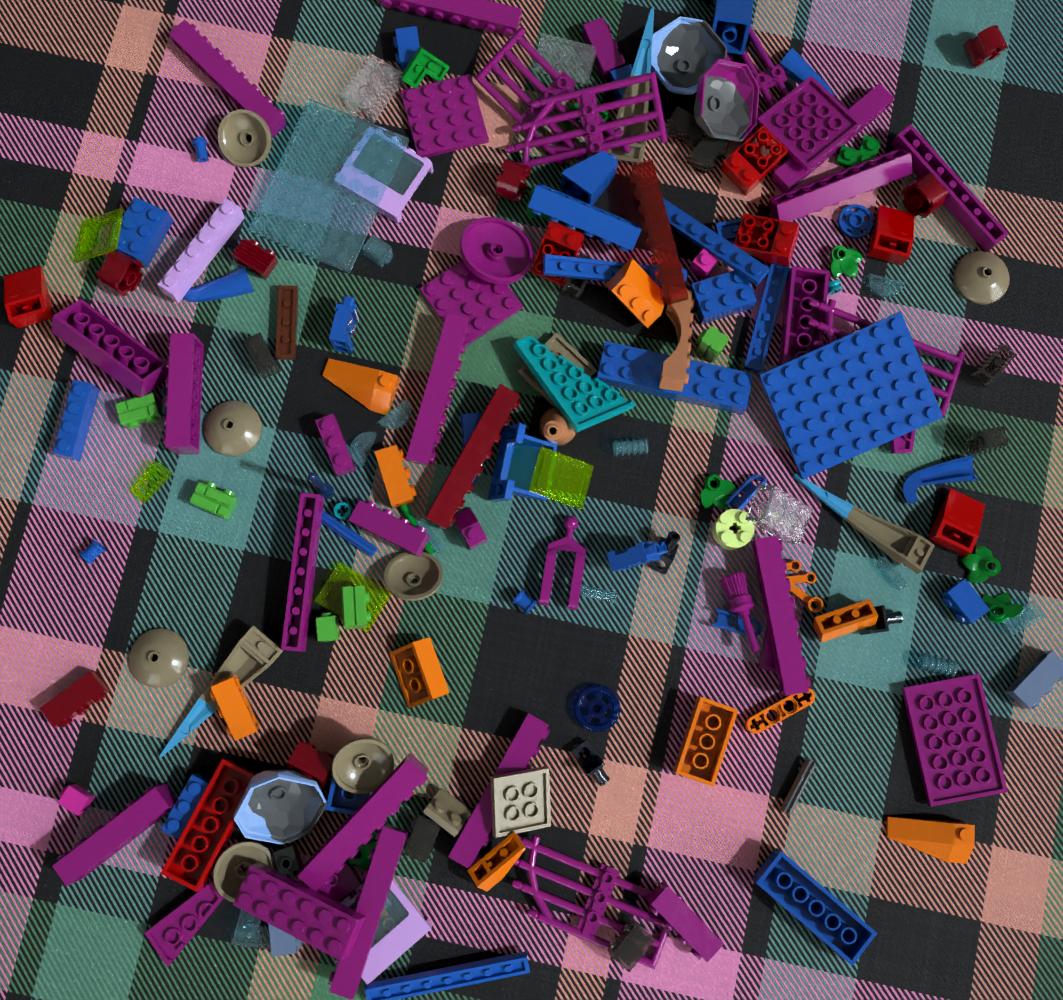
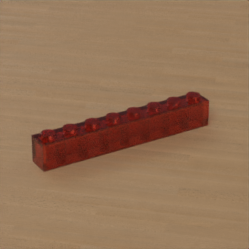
M653 159L631 165L632 173H629L631 184H635L637 188L633 189L635 199L640 200L641 205L637 207L640 217L644 216L645 221L642 222L644 233L648 232L649 238H646L648 250L652 249L653 254L650 255L652 266H657L658 271L654 273L657 283L661 282L662 288H659L661 300L665 299L666 305L689 300Z

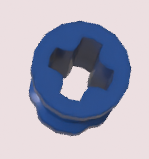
M95 539L91 541L92 543L84 551L81 550L79 552L81 557L91 565L94 563V559L102 552L105 553L107 551Z
M522 590L512 603L521 607L527 615L537 604V601H533Z

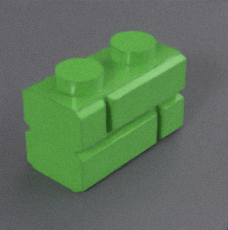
M713 326L708 330L704 329L695 342L698 345L696 352L702 357L705 356V359L711 363L717 359L729 341V337L719 333L720 331Z
M154 393L146 394L141 398L135 397L116 403L120 423L124 427H128V429L140 427L139 424L145 422L147 424L156 423L159 418H163L159 398Z
M206 481L205 484L199 482L189 503L229 520L238 502V499L234 497L235 493L225 488L222 492L216 489L217 485Z
M364 585L341 587L344 629L368 628L367 622H371V610H367L366 603H370V592L365 590Z

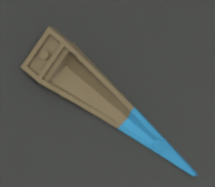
M653 8L650 10L630 77L651 72ZM646 81L627 86L623 99L649 93L650 82ZM649 101L620 107L616 120L648 113ZM648 121L620 127L624 132L620 137L626 138L647 133ZM646 141L629 144L632 150L628 154L622 150V147L608 149L607 151L613 154L617 160L643 163Z
M798 474L793 475L794 479L898 564L903 563L916 574L923 570L935 546L926 538L916 532L868 513L827 492L807 479L803 480Z
M252 625L235 645L165 746L160 757H163L218 710L219 705L217 701H214L210 695L211 685L214 682L236 673L242 688H244L265 671L279 657L283 650L256 626Z

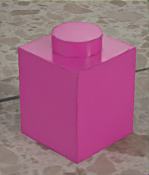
M704 248L692 261L690 270L704 280L715 268L719 259Z
M78 784L66 786L59 795L61 798L58 804L79 816L86 813L96 796Z

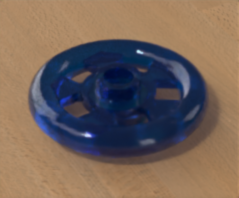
M590 685L581 690L577 695L573 707L574 715L577 722L584 729L591 732H604L613 727L620 715V702L617 695L610 688L603 685ZM594 693L596 699H592L590 702H588L586 697L589 694ZM603 695L610 699L607 704L601 700ZM598 704L600 706L599 712L593 710L594 705ZM587 706L588 715L582 714L581 707ZM607 709L612 711L609 719L604 717ZM591 718H600V723L592 724Z

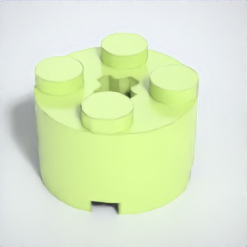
M739 509L727 510L715 520L712 526L713 538L724 549H739L751 541L755 530L754 522L747 512ZM733 526L734 529H736V532L734 533L733 530H730L729 528Z

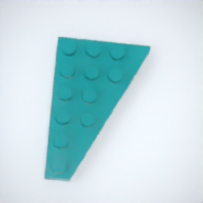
M528 336L514 342L513 347L575 433L634 408V401L629 402L621 397L620 392L610 388L609 385L598 378L593 379L585 374L584 369L575 366L561 355L558 357L548 350L549 347L539 343L535 338Z

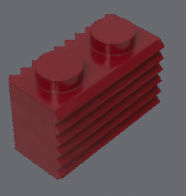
M243 238L238 247H236V250H234V253H232V257L237 263L265 280L278 263L275 257L276 254L268 248L262 249L260 244L254 239L249 241Z

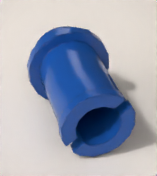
M195 137L192 145L195 147L197 162H207L209 160L206 149L207 141L204 137Z

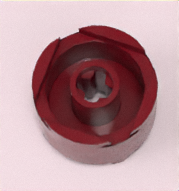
M997 25L984 29L973 40L970 38L963 44V48L974 68L984 64V61L988 58L990 61L997 58L1002 51L1008 48Z
M505 159L501 167L504 170L497 179L496 196L521 202L523 194H526L528 184L525 182L526 178L530 176L531 167Z
M929 172L920 175L903 188L901 196L904 194V200L902 202L909 213L915 214V217L920 215L922 216L921 218H926L945 202L948 191L936 179L935 175Z
M110 251L107 254L105 263L98 270L97 277L100 278L103 285L122 296H126L129 290L133 292L140 284L143 273L140 270L143 268V265L123 252Z

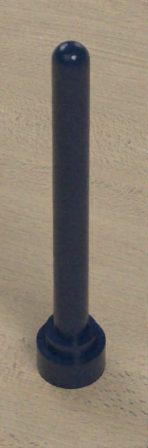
M314 472L308 474L309 480L318 488V493L324 499H331L334 496L335 491L330 484L323 483Z

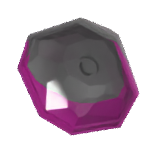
M716 59L699 76L694 117L696 123L709 137L742 142L757 125L760 86L747 64Z

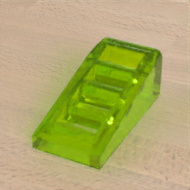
M153 462L130 491L143 503H146L173 473L161 462ZM151 476H153L154 478H156L157 481L155 482V481L151 478ZM146 481L152 486L151 488L145 484ZM140 487L147 492L146 495L139 489Z

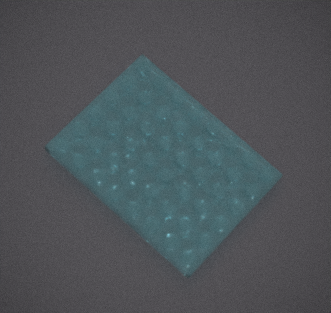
M308 99L248 231L350 273L379 210L380 201L387 187L390 186L408 146L409 138Z

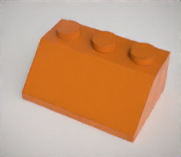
M630 258L605 284L617 299L647 328L662 314L668 298L665 292L633 258Z
M430 637L412 642L389 653L408 709L450 693Z

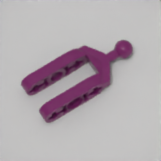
M567 516L563 521V525L566 528L565 537L548 544L539 605H549L557 551L576 553L567 609L577 610L586 549L573 539V531L578 527L577 518L575 516Z

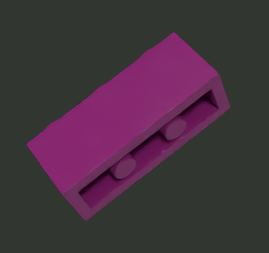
M603 17L583 24L582 36L601 79H608L610 71L625 65L623 55L618 52L617 41L612 38L610 26L608 23H605Z
M334 414L315 420L338 477L356 471L357 469Z

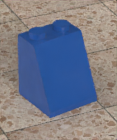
M716 0L711 28L728 48V53L744 54L752 21L753 0Z
M603 150L565 169L561 174L560 189L569 196L593 205L615 178L618 160L613 154L606 153Z

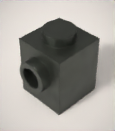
M296 843L273 852L279 873L287 877H292L299 873L298 870L301 869L303 864Z

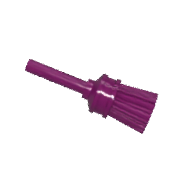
M745 572L723 577L720 582L728 598V604L731 608L730 612L737 613L738 617H741L751 651L757 652L759 647L749 618L750 609L754 606V603L751 599L752 596L748 593Z

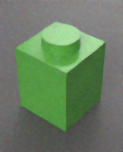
M323 613L321 617L316 618L318 642L340 640L338 616H333V613Z

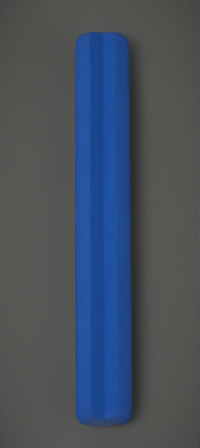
M323 510L322 524L372 557L377 552L378 548Z

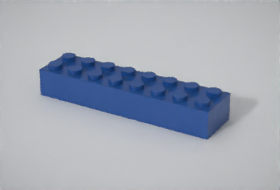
M608 341L604 343L597 378L609 386L740 415L747 409L754 373L690 360L689 369H686V373H689V380L687 385L684 384L682 392L659 389L663 361L671 355Z

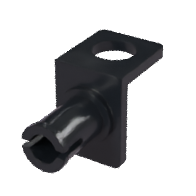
M670 531L667 538L661 537L660 542H665L668 553L660 555L661 561L665 563V567H658L654 561L649 563V568L664 575L667 573L679 546L677 542L680 540V535L677 532Z
M884 605L876 606L874 608L878 614L877 630L860 632V635L889 631L888 624H900L903 622V618H895L903 615L900 611L886 613Z
M584 740L571 750L587 775H593L600 786L605 785L610 780L602 768L605 765L604 762L597 755L588 740ZM583 747L589 749V755L585 758L579 756V751Z

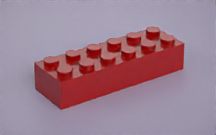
M228 759L221 760L161 874L196 892L203 889L218 857L237 825L234 820L235 810L251 778L256 773Z

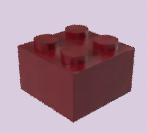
M299 741L287 762V769L315 780L321 791H323L333 774L332 762L334 756L326 751L320 752L316 750V747L309 742L304 744Z

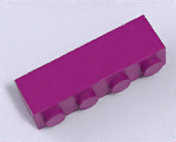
M366 500V502L358 501L349 518L351 523L420 557L430 538L426 533L427 529L419 525L413 527L409 525V520L401 516L397 519L393 517V512L385 508L381 511L376 508L377 505L369 500Z
M663 881L647 897L646 900L651 904L648 908L656 916L660 914L664 918L662 923L670 931L675 929L679 933L676 937L684 945L690 944L692 947L690 951L699 960L703 958L708 963L724 945Z

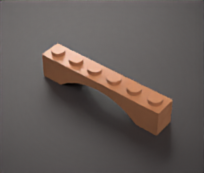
M669 288L665 314L675 327L678 346L671 356L663 361L659 389L682 392L684 384H688L689 373H686V369H689L690 358L687 357V354H690L691 342H688V339H691L692 327H689V325L692 324L694 315L690 311L693 310L695 301L692 298V290Z

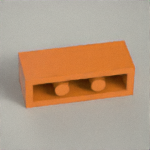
M397 445L374 451L393 509L403 504L415 502L414 496H417L414 485L409 484L408 478H411L409 468H404L403 460H406L403 450H399Z
M867 599L815 617L813 627L820 643L876 625L878 614L871 600Z
M232 674L214 682L211 685L210 695L219 705L218 712L222 719L225 718L228 735L230 737L233 736L236 741L257 732L260 727L237 674Z

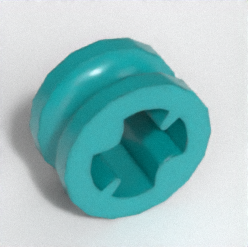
M840 280L829 282L828 295H833L843 290V287L839 285L841 283Z
M340 502L334 507V514L340 520H348L352 514V508L349 504ZM343 506H345V509H348V512H345V516H342L341 513L338 514V511Z

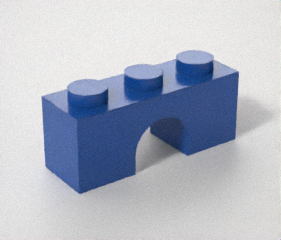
M200 773L191 775L161 828L163 832L176 839L180 838L211 779Z

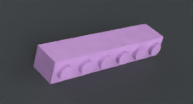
M227 198L223 200L157 284L163 294L177 303L181 301L245 217L241 207Z

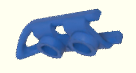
M758 474L750 476L730 496L725 505L728 506L730 504L735 509L743 510L749 501L758 494L767 482V478ZM754 479L762 480L757 486L750 483ZM743 491L744 494L739 497L738 494Z
M718 608L715 609V612H718L716 623H712L713 627L747 636L742 619L738 617V614ZM730 616L737 617V621L730 620ZM749 617L750 621L758 627V632H754L755 636L760 635L762 626L757 620Z

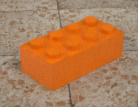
M697 696L672 772L714 787L738 710Z

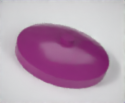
M495 217L477 219L466 227L460 239L459 248L463 262L474 275L486 282L499 285L515 283L526 275L532 264L533 250L527 236L517 226L504 219Z

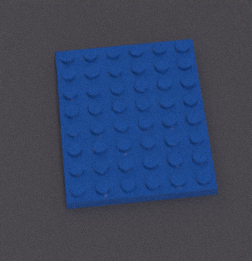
M901 312L892 314L758 375L797 470L803 480L943 418Z

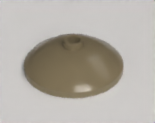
M239 109L228 113L222 119L218 128V143L222 153L230 162L240 167H253L263 162L268 156L271 149V133L261 116L250 110ZM248 135L251 136V141L248 140Z
M975 251L965 255L957 263L953 276L955 287L960 295L969 302L980 305L990 304L1000 299L1007 291L1010 281L1005 263L998 256L985 251Z
M236 400L226 401L214 407L208 414L204 425V434L208 444L219 454L230 457L241 456L251 451L257 445L262 433L261 419L255 409L247 403ZM229 423H233L231 428H227Z
M404 552L394 557L388 563L384 572V580L387 589L394 596L407 601H418L428 598L439 589L443 581V570L439 561L426 552H422L420 557L410 552Z
M162 628L149 630L138 637L129 655L130 668L135 678L142 684L154 688L166 687L177 682L185 673L189 663V650L184 639L176 632ZM154 654H157L158 659L156 661H153L152 659Z
M361 737L347 742L337 751L332 762V773L337 784L344 790L356 794L373 792L394 770V758L390 748L382 741L370 737Z
M241 841L226 848L218 857L213 869V880L219 894L228 901L234 902L250 865L261 863L276 871L275 860L268 848L254 841ZM241 865H246L244 870L239 869Z

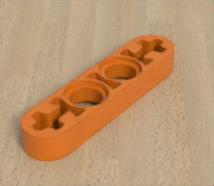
M809 688V692H805L810 695L807 697L808 701L801 700L797 703L793 698L795 696L796 699H799L803 696V693L787 695L749 716L745 721L747 731L754 734L761 733L811 705L815 700L813 690ZM787 700L792 701L794 705L793 709L789 712L783 707L784 702ZM771 709L777 714L774 721L768 720L766 716L767 712ZM763 718L767 725H764V722L758 724L757 730L750 728L752 720L759 721Z

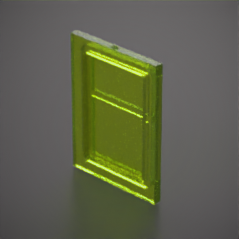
M119 208L82 222L74 262L78 263L115 251L123 220V209Z
M540 447L528 491L578 509H583L594 466L545 447Z
M339 561L328 580H326L315 602L343 618L341 587L364 585L365 590L370 592V603H366L367 610H371V622H367L368 628H361V630L368 633L382 609L386 606L392 593Z

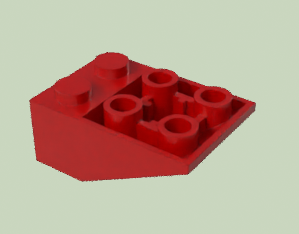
M763 125L723 162L721 171L747 195L767 176L789 150Z
M879 205L866 256L903 265L910 257L912 249L915 214Z
M743 213L734 245L747 254L768 263L789 267L799 236V223Z
M550 220L530 272L564 286L567 277L543 275V256L549 254L577 258L587 235L583 234L584 231L580 229L573 230L566 227V223L561 221L557 223Z
M42 266L4 276V302L10 323L17 328H22L52 319L55 314Z
M949 488L928 540L962 556L972 553L979 536L985 504Z

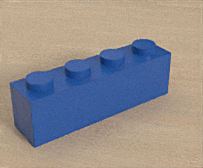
M78 380L72 381L53 454L61 458L75 461L81 460L100 390L92 383Z

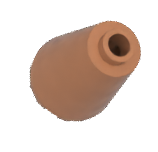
M558 408L548 410L540 420L539 429L545 441L558 444V446L570 442L576 434Z

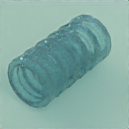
M641 438L637 440L632 439L631 441L629 439H626V441L620 439V441L614 440L613 442L615 457L619 454L621 456H624V454L630 456V454L636 455V453L639 455L644 453L646 455L649 452L647 438H643V440Z
M922 653L918 660L919 669H925L927 672H937L939 675L943 674V676L953 678L958 671L957 661L945 660V658H939L938 656L933 657V655H927V653Z

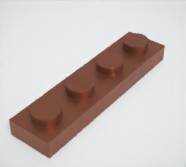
M278 285L275 356L277 360H296L298 286Z

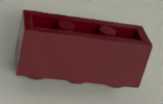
M90 671L40 709L53 728H64L73 722L72 718L86 713L90 709L89 706L94 702L97 704L106 698L105 694L110 689L98 672Z

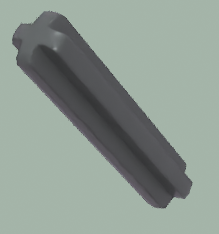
M805 759L781 806V811L788 815L792 813L816 766L814 761Z

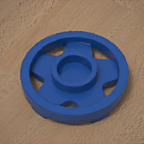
M858 204L845 207L838 218L839 229L843 234L852 239L864 237L873 226L871 212L866 207ZM866 215L868 216L869 222L865 220Z

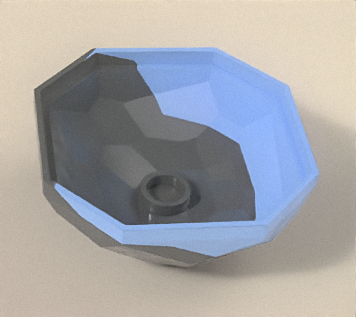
M680 16L653 34L651 71H655L656 77L668 91L676 94L692 95L697 92L699 76L716 59L726 60L728 48L706 20Z
M290 769L263 771L251 778L235 810L234 820L245 838L285 845L311 834L327 806V800L315 780Z

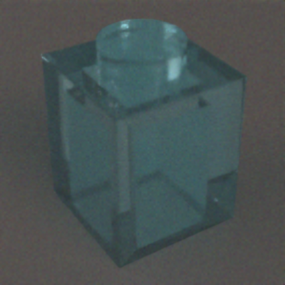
M374 234L362 248L364 255L380 267H383L385 263L388 264L393 257L391 246Z

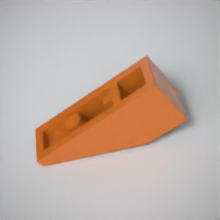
M514 831L467 871L478 888L489 891L504 878L526 847Z

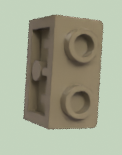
M440 788L423 813L455 837L472 814V811L446 790Z

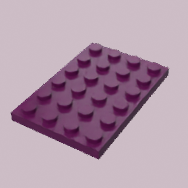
M980 674L902 687L928 806L932 807L1008 792Z

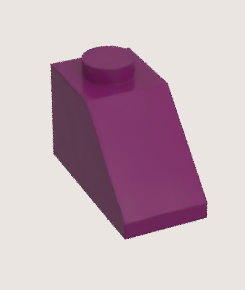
M470 507L454 515L456 517L455 521L470 550L488 541Z

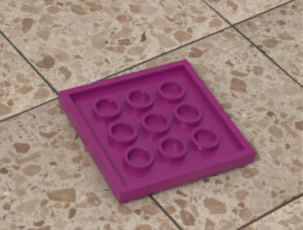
M471 74L418 86L416 89L401 90L417 155L420 157L428 158L489 143Z
M812 76L757 118V124L760 127L764 125L789 150L788 154L806 172L862 126V123Z
M463 260L419 288L443 324L447 312L469 318L472 330L470 336L467 335L465 339L467 346L523 309V305L508 285L493 284L480 279L467 268Z

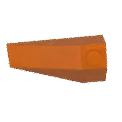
M330 358L322 375L335 386L349 394L353 399L364 405L368 410L385 416L389 415L400 383L397 375Z
M887 817L886 837L942 861L966 864L975 845V825L956 821Z

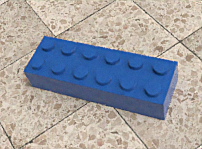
M541 183L536 185L528 206L532 208L531 212L537 215H542L543 213L549 215L548 219L559 223V221L567 223L566 227L573 230L579 228L584 230L583 234L594 237L596 235L601 237L600 241L611 245V242L618 245L617 248L628 252V250L633 251L642 230V226Z
M778 848L773 850L751 879L852 966L877 935L876 931Z

